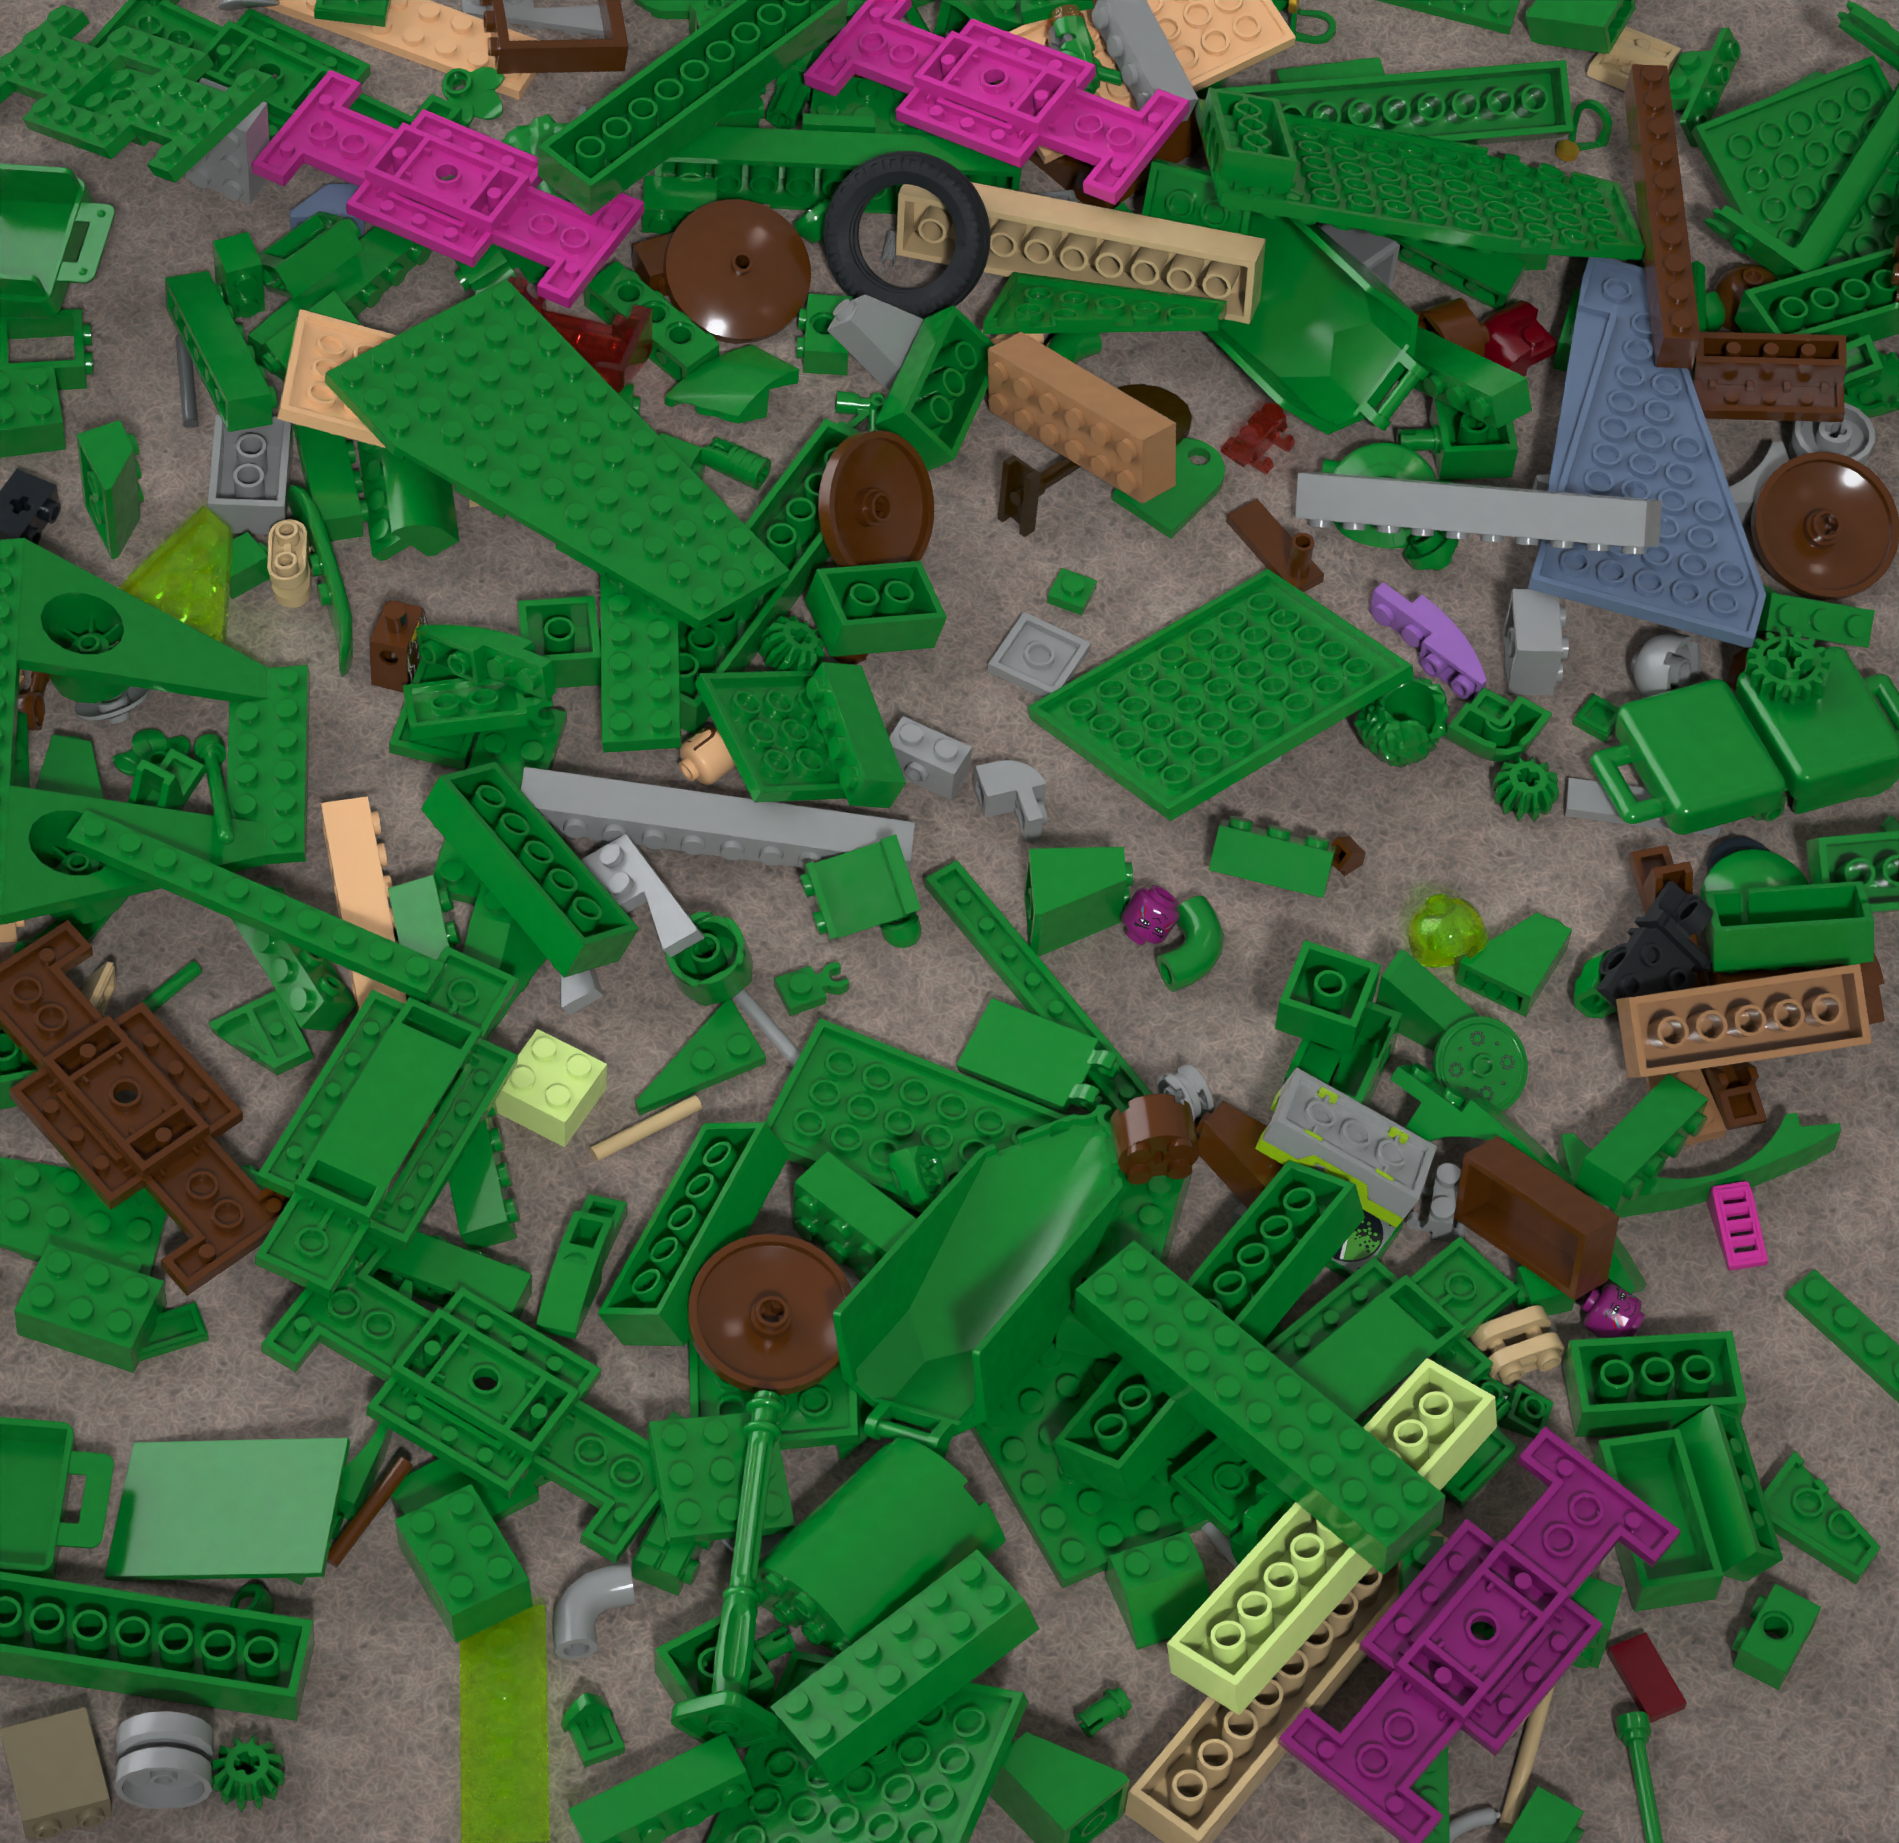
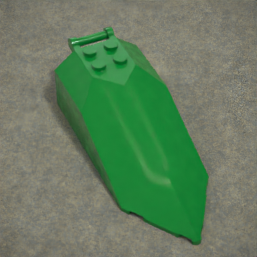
M1254 212L1250 236L1266 239L1260 302L1250 324L1224 319L1218 331H1208L1206 333L1280 407L1327 435L1332 434L1365 418L1379 429L1385 431L1392 423L1390 420L1391 416L1420 379L1424 381L1430 373V370L1415 358L1419 316L1363 263L1316 224L1307 225L1294 218L1282 216L1278 219H1271ZM1407 368L1408 371L1406 372V374L1402 377V379L1399 381V383L1396 385V387L1393 389L1390 395L1386 398V400L1377 410L1376 407L1383 400L1385 395L1389 392V390L1392 388V386L1395 384V382Z
M1099 1104L1096 1105L1097 1107L1092 1113L1087 1115L1072 1114L1018 1134L1017 1144L997 1151L993 1144L979 1149L835 1309L833 1319L842 1380L874 1408L864 1424V1434L866 1437L880 1440L883 1437L891 1440L896 1438L910 1439L930 1448L943 1457L948 1450L951 1439L986 1422L1048 1350L1073 1300L1075 1289L1079 1287L1124 1193L1111 1128L1112 1110L1110 1106ZM895 1419L933 1431L928 1433L890 1421Z

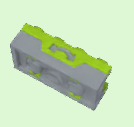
M1296 1067L1275 1095L1270 1110L1274 1111L1272 1120L1260 1135L1255 1149L1283 1165L1290 1160L1356 1184L1362 1209L1397 1228L1420 1198L1437 1146Z

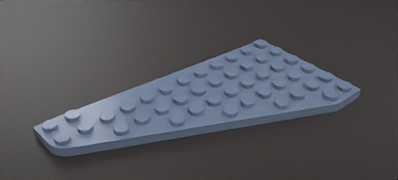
M1589 257L1579 291L1547 491L1662 500L1659 546L1645 548V554L1621 553L1622 546L1609 545V551L1586 550V543L1574 542V548L1550 547L1551 540L1540 539L1537 558L1528 589L1742 647L1752 648L1766 592L1688 368L1656 367L1644 268L1609 258Z

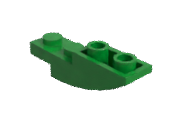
M420 625L416 628L421 662L476 684L489 677L544 700L557 693L553 660L536 654L534 641L501 631L462 625Z
M588 1194L581 1211H574L546 1285L536 1322V1331L576 1339L602 1283V1268L628 1214L627 1202Z

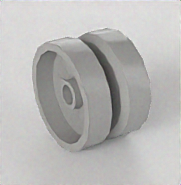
M1844 402L1845 415L1843 422L1795 421L1787 455L1789 460L1808 453H1836L1852 458L1868 467L1869 458L1875 444V429L1870 419L1861 410Z
M171 1711L148 1712L132 1716L122 1722L116 1733V1753L119 1761L115 1766L114 1788L117 1796L127 1803L149 1809L185 1808L207 1799L212 1792L213 1770L209 1762L213 1756L214 1745L212 1727L201 1718L187 1713Z

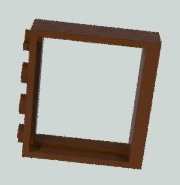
M479 0L480 6H486L487 9L483 15L484 31L491 34V37L488 38V56H494L497 74L625 71L629 46L620 0H598L605 39L509 41L503 0Z

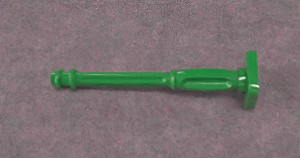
M766 1390L756 1392L754 1398L746 1404V1411L751 1416V1420L743 1427V1435L748 1439L730 1585L723 1592L724 1603L721 1609V1624L715 1651L712 1693L676 1703L672 1707L670 1720L674 1727L702 1744L726 1732L735 1750L775 1740L779 1737L780 1719L747 1698L755 1643L757 1605L760 1602V1595L756 1591L772 1456L774 1443L782 1437V1430L777 1425V1420L785 1413V1407L779 1401V1395Z

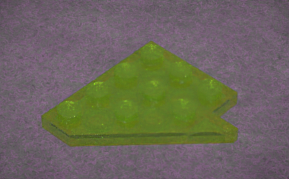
M203 505L118 588L226 645L233 534L223 522Z

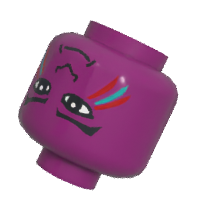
M1152 885L1151 888H1139L1121 913V920L1127 927L1125 930L1126 936L1139 945H1144L1146 942L1152 944L1162 943L1179 920L1180 913L1176 907L1178 905L1177 899L1167 890L1157 885Z
M1614 1283L1606 1284L1600 1291L1597 1289L1590 1291L1581 1306V1309L1587 1312L1584 1318L1585 1327L1601 1338L1633 1337L1642 1323L1645 1314L1640 1311L1641 1301Z

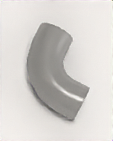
M630 1563L609 1565L587 1572L566 1588L554 1611L553 1641L555 1653L559 1658L568 1660L593 1655L598 1648L595 1629L598 1617L605 1611L613 1608L635 1605Z

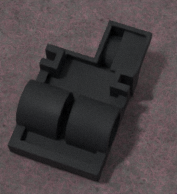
M1673 881L1667 882L1644 917H1637L1634 921L1640 928H1630L1627 932L1631 936L1629 941L1614 947L1603 958L1599 971L1604 976V979L1596 990L1617 1009L1616 999L1691 988L1698 978L1692 971H1709L1712 967V961L1689 937L1701 931L1709 923L1713 915V909L1700 896L1686 894Z

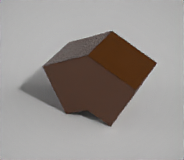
M1350 836L1336 837L1331 846L1337 847L1333 866L1345 877L1363 865L1365 851Z

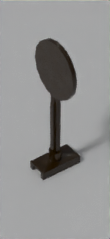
M1145 384L1124 385L1117 388L1175 422L1176 445L1180 444L1189 435L1192 415L1188 405L1177 394L1162 387ZM1015 455L1003 461L997 519L1005 522L1010 517L1020 524L1019 534L1023 537L1028 536L1035 531L1038 498L1045 493V489L1076 471L1081 466L1065 457L1040 473Z

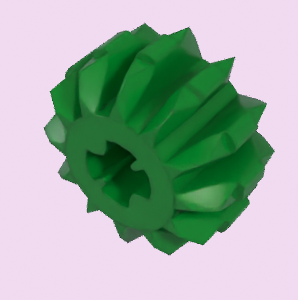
M794 615L788 619L779 616L762 633V638L759 641L761 647L758 653L766 658L765 666H771L776 671L817 670L825 655L823 651L825 644L822 639L817 637L819 630L811 629L807 621L799 622Z
M1518 755L1513 760V763L1504 761L1493 782L1495 804L1503 805L1504 815L1515 811L1518 821L1524 814H1528L1533 821L1539 817V813L1548 815L1559 794L1557 773L1549 772L1548 762L1538 765L1534 755L1528 761H1523Z
M253 1734L249 1739V1743L243 1744L242 1740L235 1736L233 1748L220 1745L218 1749L219 1759H214L211 1762L214 1775L212 1778V1788L215 1792H221V1801L225 1805L237 1798V1808L242 1812L247 1805V1801H253L254 1806L259 1810L263 1806L262 1796L275 1801L278 1796L276 1787L283 1786L285 1773L282 1771L284 1759L281 1754H274L275 1749L271 1740L259 1746L258 1737ZM249 1769L251 1774L246 1775V1772L244 1770Z

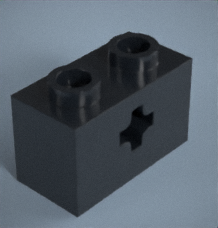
M16 469L0 491V540L25 538L38 545L42 530L47 523H54L60 513L61 504L58 502L57 485Z

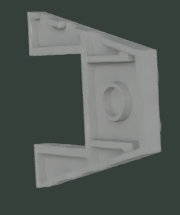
M461 0L462 12L483 19L484 11H487L486 6H480L479 0ZM503 0L507 26L508 23L526 25L528 29L542 31V28L564 30V34L580 36V33L599 35L600 39H605L599 5L534 8L533 0Z
M627 834L622 835L581 859L583 864L626 914L648 902L662 948L670 957L705 938ZM595 969L565 978L561 975V1007L568 1014H573L603 997Z

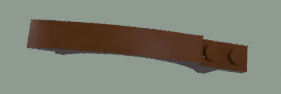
M1668 845L1630 853L1628 861L1645 915L1665 884L1669 881H1673L1686 894L1693 895V870L1690 861L1674 864ZM1693 934L1689 939L1698 947L1697 936ZM1692 971L1698 978L1691 988L1708 986L1704 971ZM1743 1062L1701 1069L1727 1130L1766 1123L1767 1118L1755 1084L1759 1079L1756 1066Z

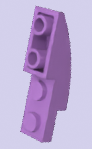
M1384 582L1373 590L1369 612L1373 614L1375 620L1383 626H1389L1402 635L1404 641L1411 647L1421 649L1418 663L1422 665L1423 670L1429 676L1440 678L1451 686L1453 692L1458 697L1469 699L1472 702L1481 689L1486 686L1487 679L1474 649L1453 621L1422 594L1412 603Z

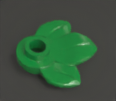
M481 67L472 72L456 68L450 70L445 75L442 82L444 97L448 102L462 108V119L458 124L468 128L474 117L493 120L503 114L502 101L494 91L505 80L503 74H497L494 68ZM465 85L463 89L455 91L458 86Z
M141 729L133 735L131 741L133 749L114 755L112 760L114 766L121 773L127 776H134L136 767L142 759L159 767L171 748L188 756L191 746L185 735L175 736L167 740L165 735L157 729Z

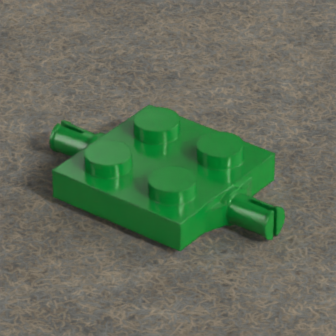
M1499 1396L1496 1400L1497 1423L1512 1410V1405L1508 1400L1505 1402V1398ZM1497 1424V1428L1440 1491L1462 1509L1517 1453L1518 1446L1501 1432Z

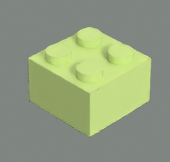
M537 1029L519 1053L518 1063L495 1101L498 1114L565 1147L607 1089V1064Z

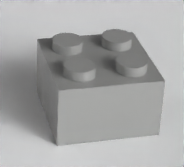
M1531 589L1512 590L1503 630L1507 694L1553 696L1556 682H1562V659L1568 658L1569 641L1567 636H1562L1561 629H1564L1566 625V607L1559 605V597Z

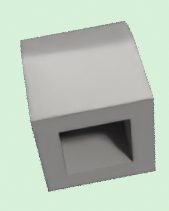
M1002 760L975 766L973 788L984 818L1015 812L1025 841L1041 839L1042 824L1047 823V814L1044 806L1046 782L1042 775L1033 767L1013 760Z

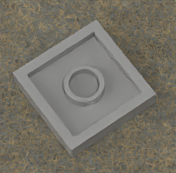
M1023 612L988 663L987 672L1044 698L1069 683L1089 653L1091 642Z

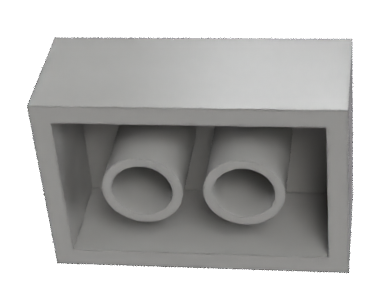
M201 78L198 82L224 92L228 89V87L205 78ZM263 101L186 173V179L190 180L197 187H208L223 193L230 200H240L251 205L268 181V179L254 174L252 169V162L270 142L267 103Z
M220 415L215 416L208 494L210 532L269 534L273 525L288 519L289 502L287 492L291 481L293 456L292 423L272 417V425L228 432Z

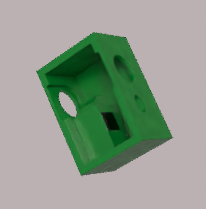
M1372 1002L1351 1054L1302 1039L1284 1077L1283 1085L1297 1067L1368 1107L1395 1049L1402 1013Z

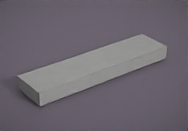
M1575 778L1568 779L1565 804L1566 817L1671 830L1663 816L1637 824L1626 823L1621 819L1601 782ZM1629 786L1637 802L1652 798L1647 788ZM1721 825L1694 833L1719 836Z

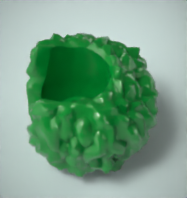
M1414 676V678L1361 708L1355 717L1354 727H1356L1360 738L1363 740L1362 745L1364 748H1368L1372 754L1376 755L1381 762H1386L1389 766L1402 768L1412 763L1417 764L1422 759H1426L1429 753L1437 748L1435 744L1439 742V738L1445 736L1447 732L1446 720L1449 717V707L1446 704V694L1440 684H1432L1431 679Z

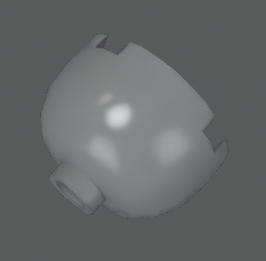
M1679 633L1657 635L1649 639L1640 649V652L1634 655L1631 662V672L1634 675L1639 693L1643 698L1671 691V687H1676L1677 689L1686 687L1690 681L1698 682L1701 652L1699 644L1691 641L1694 637Z

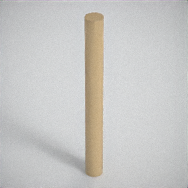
M1555 1686L1528 1717L1499 1821L1500 1828L1511 1831L1519 1818Z

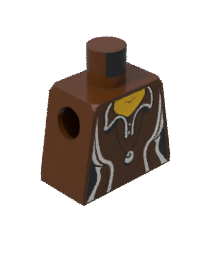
M390 600L385 602L370 639L372 685L404 693L403 685L412 683L420 662L416 628L420 625H428L423 608L400 601ZM393 653L398 658V661L392 663L391 657Z

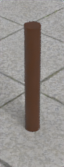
M399 1457L329 1549L327 1559L329 1564L335 1568L339 1566L412 1469L413 1465L405 1458Z

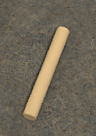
M693 1095L590 1147L589 1151L595 1161L598 1162L701 1110V1102L696 1095Z

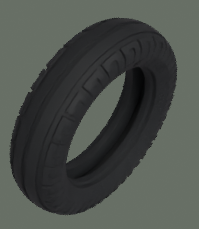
M897 151L879 155L864 162L842 181L827 209L824 222L826 258L837 283L847 296L852 297V300L866 294L925 319L950 306H957L977 285L989 257L991 242L990 223L981 196L971 181L960 170L947 161L930 154L915 151ZM908 184L928 190L946 206L954 223L956 243L953 257L942 275L924 287L901 288L885 282L870 269L860 249L859 224L866 206L879 192L893 185Z

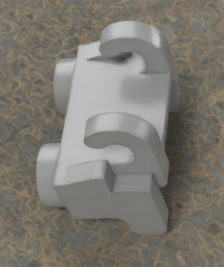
M1444 1163L1437 1166L1431 1177V1183H1435L1434 1187L1428 1188L1423 1186L1420 1195L1432 1198L1430 1214L1423 1222L1418 1221L1419 1214L1417 1212L1409 1213L1406 1222L1408 1228L1433 1233L1432 1239L1453 1242L1459 1236L1464 1239L1466 1226L1458 1222L1455 1228L1453 1227L1461 1169L1452 1163Z

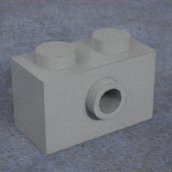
M902 716L889 739L904 778L952 800L969 774L972 747Z

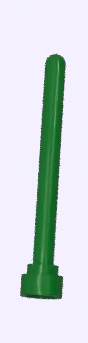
M205 734L195 741L193 746L195 760L203 764L207 771L206 776L219 841L224 845H229L234 841L235 835L221 770V764L226 758L225 745L219 736Z
M1639 1711L1628 1712L1618 1716L1615 1719L1618 1739L1623 1741L1625 1747L1629 1748L1646 1843H1664L1645 1745L1649 1742L1648 1736L1652 1733L1649 1715Z

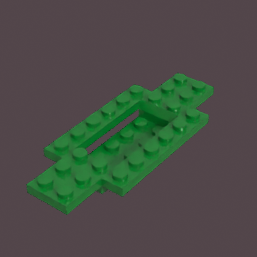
M445 945L437 959L445 963V974L427 1002L409 997L404 1004L373 989L371 990L257 1174V1184L290 1198L255 1255V1265L330 1299L368 1235L401 1250H407L518 1063L517 1054L486 1041L487 1036L517 988V977ZM458 1070H463L388 1194L389 1184Z
M1459 1236L1410 1278L1405 1274L1399 1279L1375 1257L1371 1258L1268 1343L1265 1348L1355 1421L1415 1371L1426 1358H1433L1435 1363L1476 1385L1491 1372L1493 1362L1467 1339L1482 1324L1490 1321L1518 1297L1519 1288ZM1386 1402L1359 1423V1425L1364 1427ZM1217 1437L1171 1475L1170 1485L1230 1540L1243 1528L1242 1518L1246 1510L1251 1505H1256V1485L1268 1478Z

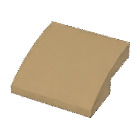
M1625 26L1609 54L1598 53L1592 60L1586 76L1625 91L1632 64L1665 65L1668 67L1669 74L1680 54L1681 48Z

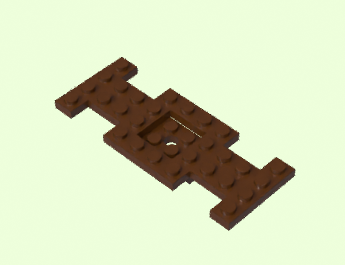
M66 920L0 963V1027L38 1069V1071L9 1089L10 1098L110 1210L142 1188L147 1190L190 1239L161 1259V1268L188 1296L261 1246L290 1198L268 1188L260 1190L215 1141L216 1138L243 1121V1112L143 1002H140L115 1020L109 1015L103 1017L65 975V973L93 956L92 946L69 920ZM122 1090H130L136 1093L137 1097L132 1102L121 1103L115 1099V1095Z

